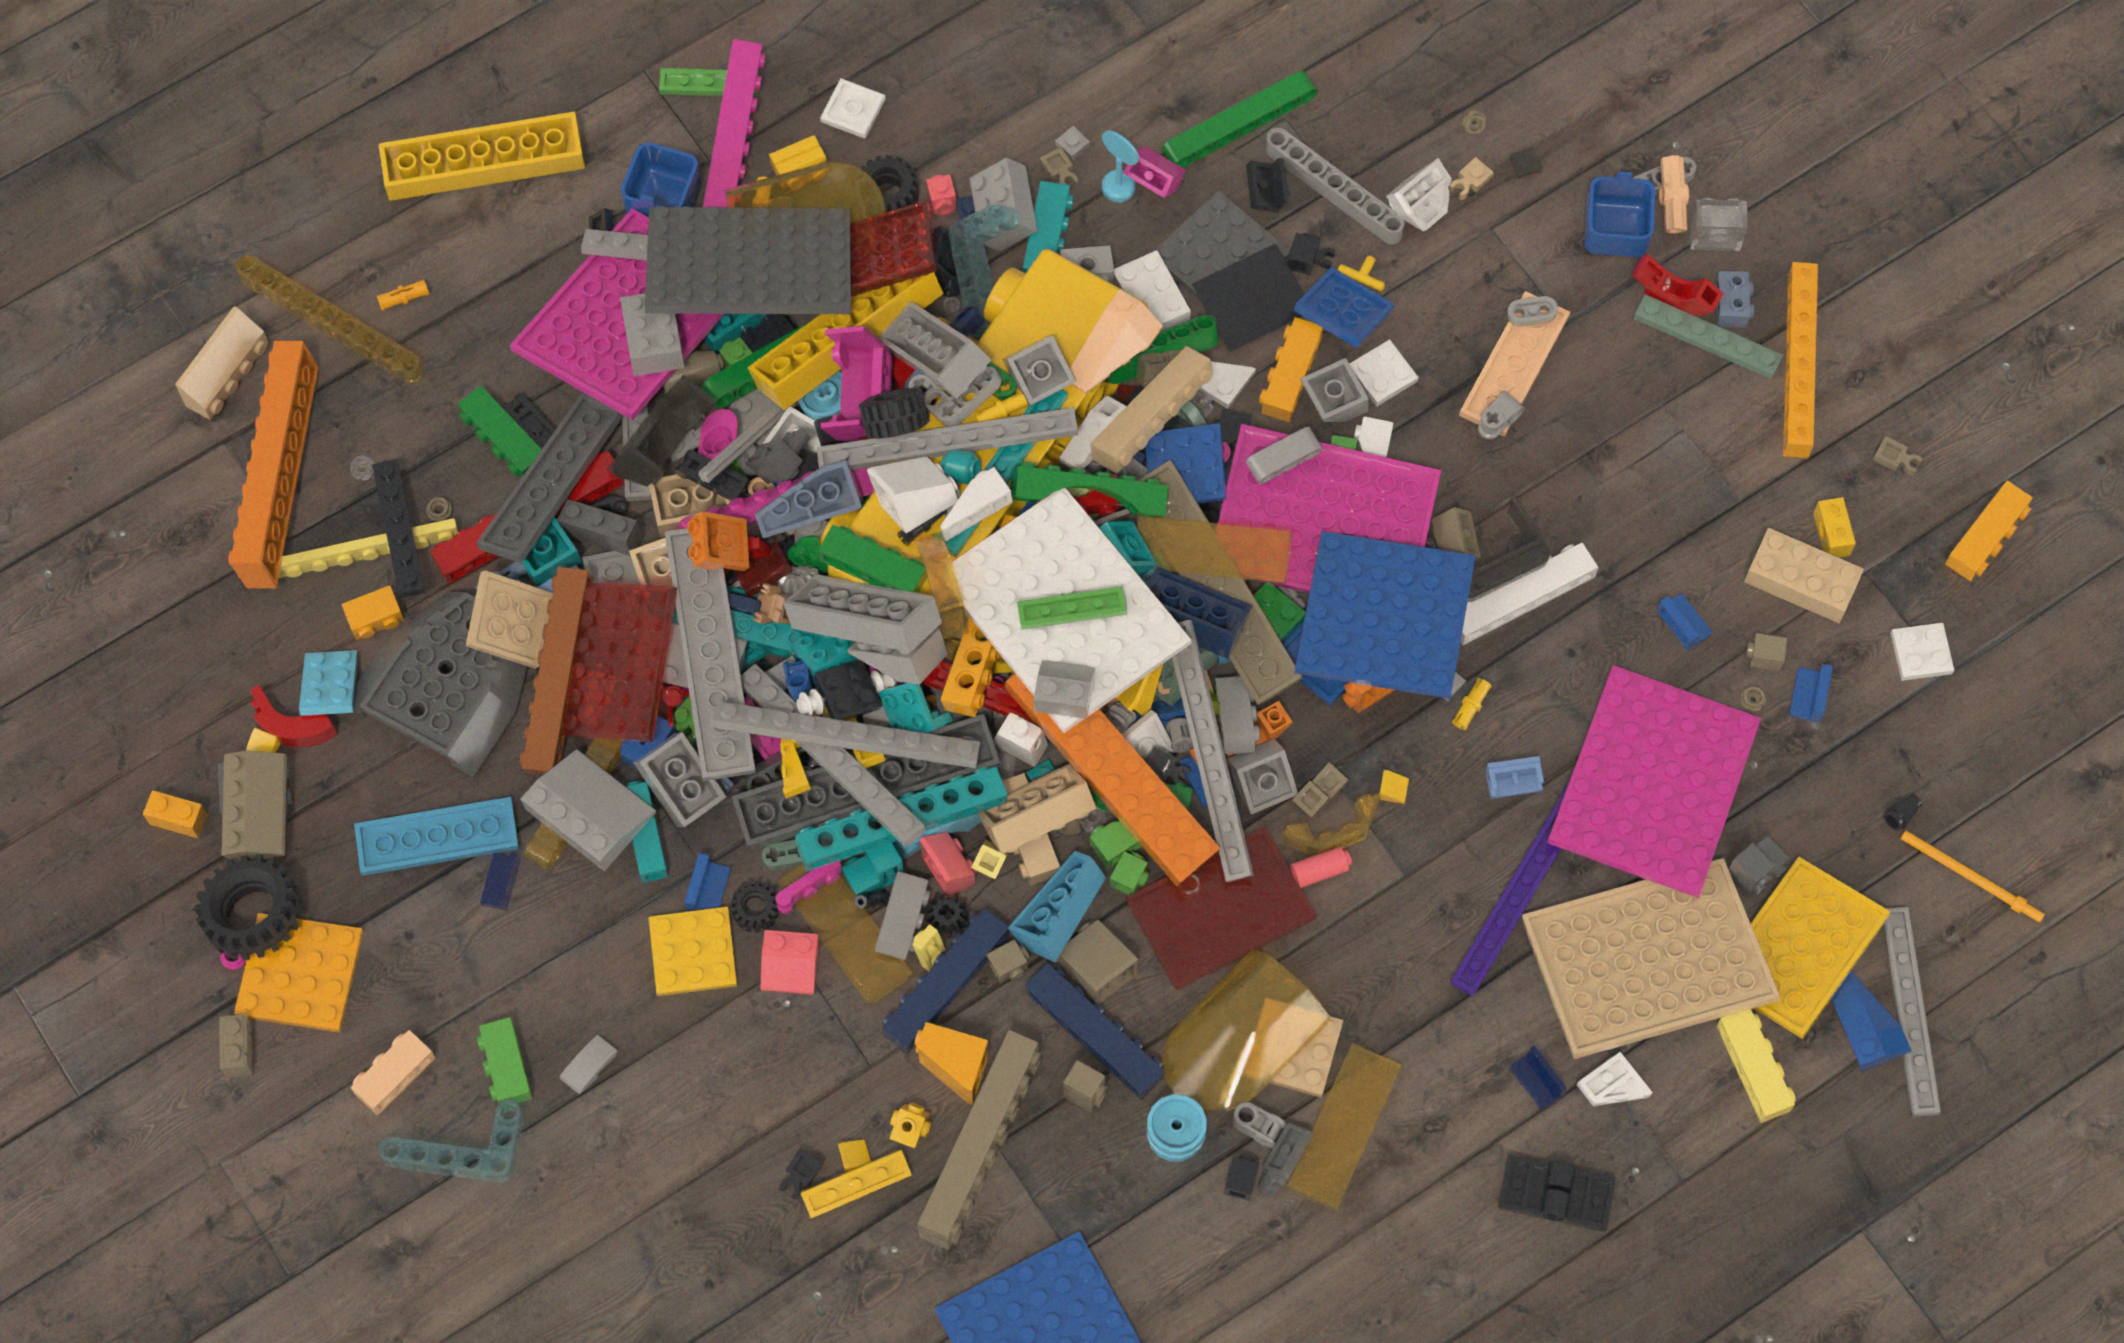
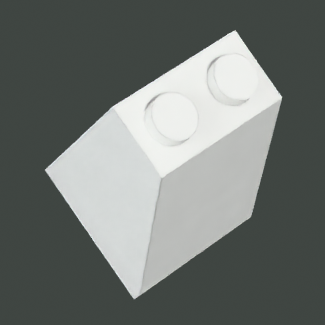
M927 456L867 469L881 507L905 533L913 530L958 501L955 492L958 490L955 481L951 476L946 477L941 466L938 463L933 464Z

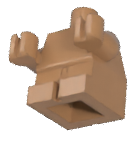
M764 583L762 585L764 589H761L762 593L757 598V601L762 603L761 612H755L756 618L753 617V620L760 624L770 623L772 620L776 623L790 624L783 602L791 595L781 593L779 586Z

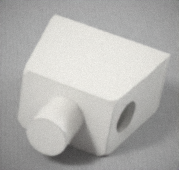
M1009 713L993 740L996 747L1036 767L1048 746L1041 728L1013 713Z

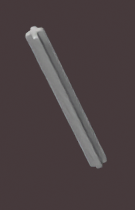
M799 400L790 407L794 408L796 405H798ZM777 404L771 407L699 471L700 480L710 483L781 419L786 410H783Z

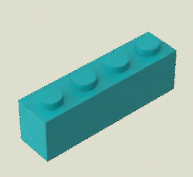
M1040 181L1034 210L1037 232L1031 234L1028 239L1023 264L1024 273H1027L1041 251L1049 249L1058 254L1061 249H1064L1065 239L1062 238L1063 231H1068L1069 217H1066L1067 209L1072 210L1074 195H1070V185Z
M724 314L703 338V342L710 350H714L715 354H719V350L725 343L736 340L744 329L750 326L754 328L759 325L767 314Z

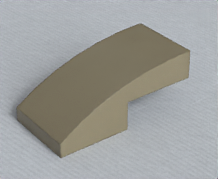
M1329 762L1313 781H1309L1293 798V801L1313 818L1350 780Z

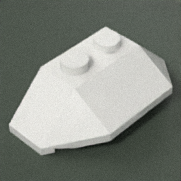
M1437 158L1404 180L1386 197L1391 208L1396 211L1400 218L1424 232L1448 211L1451 177L1439 158Z

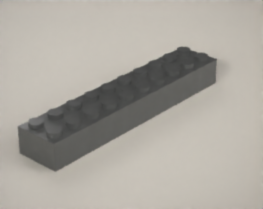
M981 714L927 732V734L979 741L980 746L976 768L883 754L884 762L865 768L899 800V797L906 793L913 792L917 794L923 792L926 787L932 784H939L940 786L949 783V780L956 776L963 775L967 777L973 775L976 770L982 767H988L989 769L996 767L997 770H1000L1001 765L985 716ZM823 767L805 772L810 790L787 799L783 792V780L732 796L745 841L750 851L794 838L799 834L800 830L806 827L813 826L817 828L818 824L857 810L863 806Z

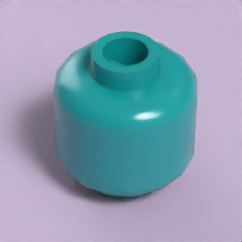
M952 449L947 453L946 457L942 458L940 463L945 476H951L955 483L969 484L981 471L980 459L977 458L974 452L968 450Z

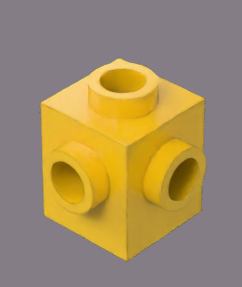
M915 1103L905 1104L899 1110L896 1109L890 1125L894 1126L890 1139L916 1148L921 1143L922 1137L926 1138L932 1124L928 1121L930 1113L925 1112L923 1106Z

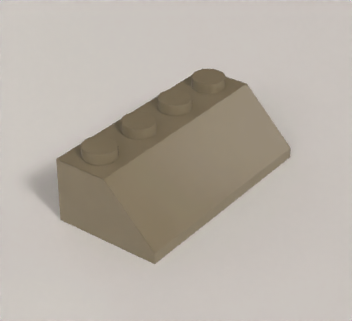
M241 751L224 754L222 856L230 860L232 859L237 863L241 862V856L245 855L249 857L250 861H254L256 855H262L264 859L285 856L286 754L259 751Z

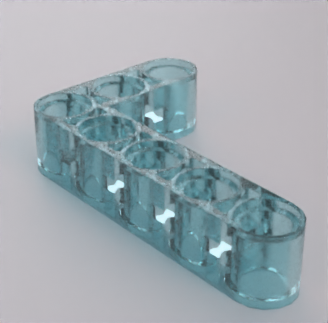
M998 204L991 205L956 221L949 229V239L969 334L976 339H980L991 324L984 317V308L993 289L984 242L1006 233L1018 225L1019 213L1013 207Z
M513 1100L502 1101L496 1109L488 1150L388 1137L380 1143L379 1154L384 1163L392 1168L505 1182L512 1177L524 1115L517 1102ZM509 1110L517 1112L513 1119L506 1120L503 1118L504 1114ZM502 1137H511V1141L508 1145H498V1142ZM393 1147L399 1148V1152L395 1157H387L389 1149ZM417 1152H426V1155L423 1160H413V1157ZM443 1156H453L452 1161L449 1164H440V1160ZM473 1158L479 1159L477 1167L472 1169L466 1167L469 1160ZM497 1163H506V1167L503 1171H493V1168Z

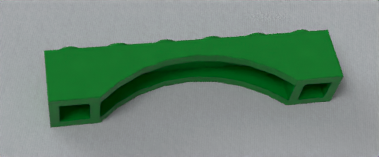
M1021 462L1020 466L1012 468L1010 490L1012 500L1034 503L1063 488H1086L1114 498L1133 516L1157 519L1166 516L1168 485L1160 484V480L1145 479V482L1135 481L1136 477L1121 475L1120 479L1111 478V474L1105 472H1095V476L1086 475V470L1070 469V472H1063L1061 467L1050 465L1045 466V469L1036 468L1035 463Z

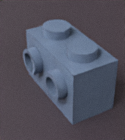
M1718 271L1715 286L1724 294L1716 306V326L1747 328L1749 319L1754 317V304H1750V296L1753 295V281H1749V272Z

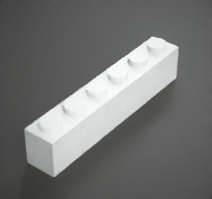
M1584 544L1569 545L1560 552L1561 554L1555 557H1545L1539 562V565L1531 569L1530 567L1522 569L1517 573L1516 577L1510 580L1505 578L1499 581L1491 590L1477 592L1467 603L1461 644L1465 645L1595 578L1598 566Z

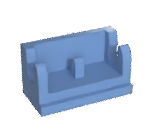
M1539 756L1487 764L1485 774L1490 799L1537 793L1543 790L1542 783H1544Z

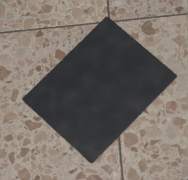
M1273 244L1192 284L1208 315L1216 319L1217 331L1229 352L1294 321L1295 317H1302V315L1294 311V307L1305 294L1277 244Z

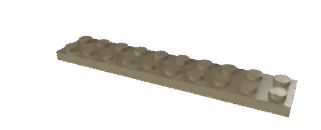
M1167 461L1139 479V482H1145V479L1160 480V484L1168 485L1166 516L1158 519L1145 518L1179 575L1252 605L1238 643L1229 658L1259 706L1303 679L1302 675L1295 674L1296 664L1173 461Z

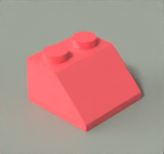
M948 832L924 836L919 839L921 857L943 892L948 895V899L975 884V873L977 871L971 868L973 863L970 859H964L961 854L963 848L957 838L952 839Z
M765 930L761 963V990L814 995L820 947L818 934Z

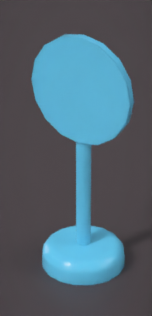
M1108 130L1103 133L1102 141L1112 155L1116 157V170L1110 171L1104 176L1102 192L1108 200L1121 203L1128 201L1134 195L1136 182L1123 174L1125 170H1122V162L1136 165L1139 161V155L1127 139L1114 131Z

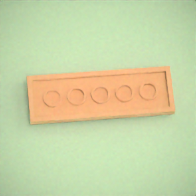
M1525 291L1521 299L1537 296ZM1558 306L1555 319L1544 324L1515 326L1508 322L1461 408L1459 416L1479 425L1483 411L1504 391H1507L1518 402L1523 404L1566 324L1570 311ZM1546 310L1540 311L1542 314H1548ZM1521 313L1515 314L1517 317H1523ZM1511 424L1499 435L1505 437Z

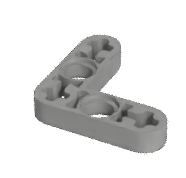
M987 366L986 370L971 382L969 389L957 399L953 396L949 397L926 375L920 374L913 377L909 381L908 388L919 389L920 386L925 387L927 392L924 394L922 391L926 409L944 426L951 427L959 425L1000 387L1002 379L995 368ZM975 393L972 400L964 401L967 394ZM941 397V401L938 404L930 405L932 399Z

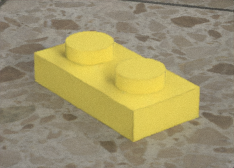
M928 925L925 930L920 931L912 944L921 966L929 972L935 966L933 963L942 952L946 953L938 930L931 925Z

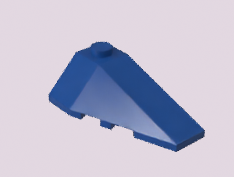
M1850 971L1831 998V1002L1861 1072L1911 1053L1912 1050L1901 1025L1856 975Z

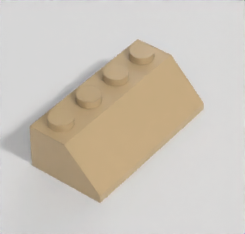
M235 306L232 308L175 384L185 406L209 420L222 410L224 401L236 391L239 381L251 371L253 362L267 349L268 340L264 331L239 308Z
M1067 764L1007 793L1006 804L977 813L994 846L1001 854L1014 852L1019 846L1029 841L1040 839L1047 832L1061 829L1066 823L1076 818H1083L1097 808L1087 782L1070 764Z

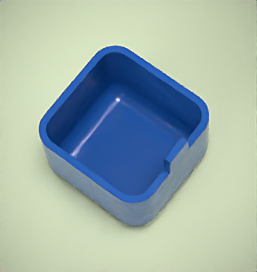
M643 143L638 146L621 186L626 213L633 208L649 217V207H692L701 184L697 159L689 153L654 143Z
M1618 171L1616 177L1601 176L1591 182L1586 201L1584 245L1588 252L1596 255L1641 257L1647 253L1654 231L1655 187L1650 181L1631 179L1632 172Z

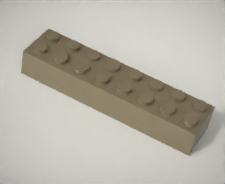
M1008 1030L917 1224L920 1238L947 1250H950L952 1243L957 1245L963 1229H961L964 1219L968 1220L974 1209L972 1204L975 1194L979 1196L986 1182L983 1180L986 1170L991 1171L996 1162L997 1156H995L997 1146L1002 1147L1008 1135V1132H1006L1008 1123H1013L1019 1112L1017 1107L1019 1099H1025L1030 1088L1031 1074L1036 1075L1041 1065V1060H1039L1041 1053L1039 1052L1038 1042Z

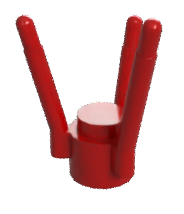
M661 683L658 689L661 691V696L667 704L669 727H673V706L679 705L683 700V696L690 697L689 690L687 688L680 689L678 685L670 683L665 685Z

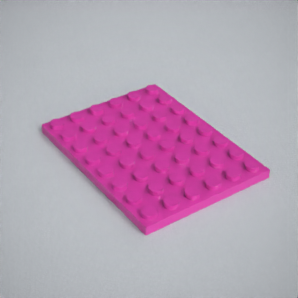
M632 208L612 232L648 235L649 217ZM590 255L510 344V349L515 354L631 420L639 414L676 371H664L635 377L633 375L620 297L645 293L647 260ZM675 313L683 362L724 314Z
M1241 424L1226 487L1227 500H1223L1216 534L1243 578L1262 583L1267 582L1275 586L1310 594L1322 531L1425 547L1441 470L1319 442L1323 450L1318 455L1268 482L1258 484L1247 466L1246 460L1253 454L1289 435Z
M1613 665L1547 843L1699 898L1761 718Z

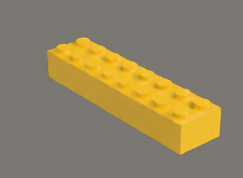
M575 112L379 143L384 185L389 201L585 169Z
M908 252L904 253L851 292V314H820L747 367L757 388L779 407L786 410L842 369L838 366L837 362L833 361L832 349L835 347V342L825 335L826 329L864 326L878 338L910 301L924 309L943 295L935 273Z

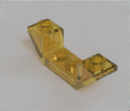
M941 533L915 539L920 561L924 564L932 596H934L942 621L939 628L943 640L969 633L963 600L949 551Z
M1378 793L1373 796L1366 794L1357 799V802L1354 804L1353 813L1358 824L1355 822L1348 823L1340 831L1335 833L1325 832L1319 835L1317 840H1314L1307 822L1300 825L1299 823H1293L1284 829L1285 831H1282L1281 842L1287 847L1314 856L1339 846L1345 848L1365 840L1379 808L1381 797Z

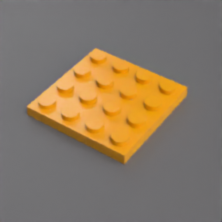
M258 913L256 924H259L268 914ZM296 919L299 927L297 930L291 929L288 932L291 937L288 942L281 940L276 944L279 948L277 951L273 952L269 948L264 951L265 957L258 958L256 953L250 955V960L246 961L234 1015H247L249 1019L341 1033L364 931L362 928Z

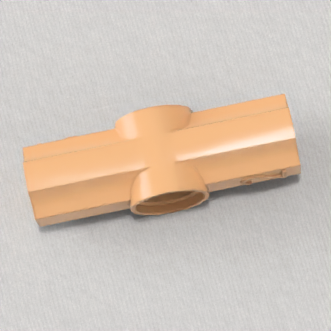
M1662 157V184L1659 188V202L1663 206L1664 232L1669 234L1687 231L1686 205L1689 200V188L1684 180L1683 157Z

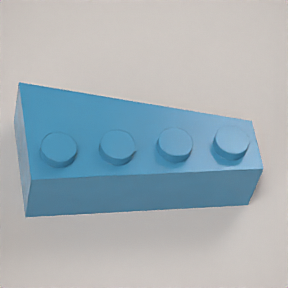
M1074 851L1008 927L1009 931L1026 950L1056 962L1105 881L1106 876L1092 857Z

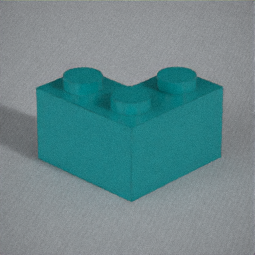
M892 843L864 852L865 856L860 859L858 857L852 858L842 867L843 878L855 898L876 889H885L894 884L897 872L904 873L902 860Z

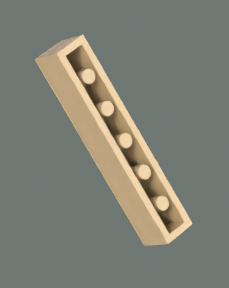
M1186 346L1090 443L1093 460L1115 473H1118L1124 466H1127L1132 457L1139 450L1144 449L1148 441L1163 429L1166 422L1171 417L1176 416L1180 408L1187 401L1191 400L1204 384L1210 381L1212 377L1210 358Z

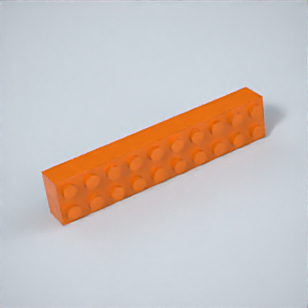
M274 341L273 349L269 352L268 373H265L264 394L260 397V415L255 421L256 435L251 441L252 455L251 460L247 462V480L242 486L243 500L242 505L238 507V525L233 531V550L229 552V564L233 567L246 588H277L319 370L304 341Z
M1016 674L1006 681L1004 685L1006 691L1033 722L1043 730L1046 737L1176 886L1181 884L1217 853L1220 847L1100 709L1063 733L1048 713L1034 711V696Z

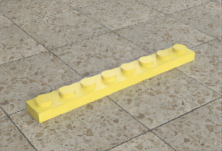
M455 518L412 527L417 549L426 548L430 544L448 541L459 532ZM385 533L283 556L278 578L287 576L298 577L305 572H321L328 567L336 565L347 566L354 561L363 559L374 560L378 556L390 554L387 535Z

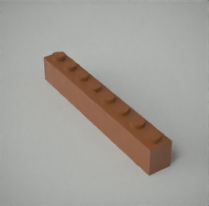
M558 567L557 575H554L552 578V589L554 591L552 600L550 599L547 605L549 619L548 625L545 624L543 628L544 647L539 651L538 655L540 669L539 674H536L534 678L535 697L529 705L531 719L524 733L525 740H527L525 750H522L520 755V765L528 774L543 776L562 761L594 576L588 570Z

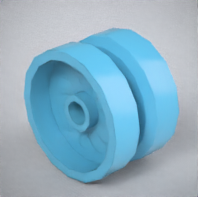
M840 371L799 399V404L806 416L816 421L817 419L840 414L842 373Z
M1169 1095L1161 1098L1152 1106L1147 1119V1140L1150 1148L1158 1157L1171 1162H1182L1192 1158L1201 1150L1205 1141L1207 1120L1203 1108L1194 1099L1185 1095ZM1176 1126L1177 1129L1181 1127V1129L1174 1130L1172 1127Z

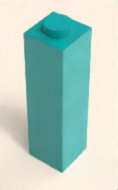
M634 781L626 785L627 789L653 808L647 782ZM654 815L632 840L642 883L668 878Z

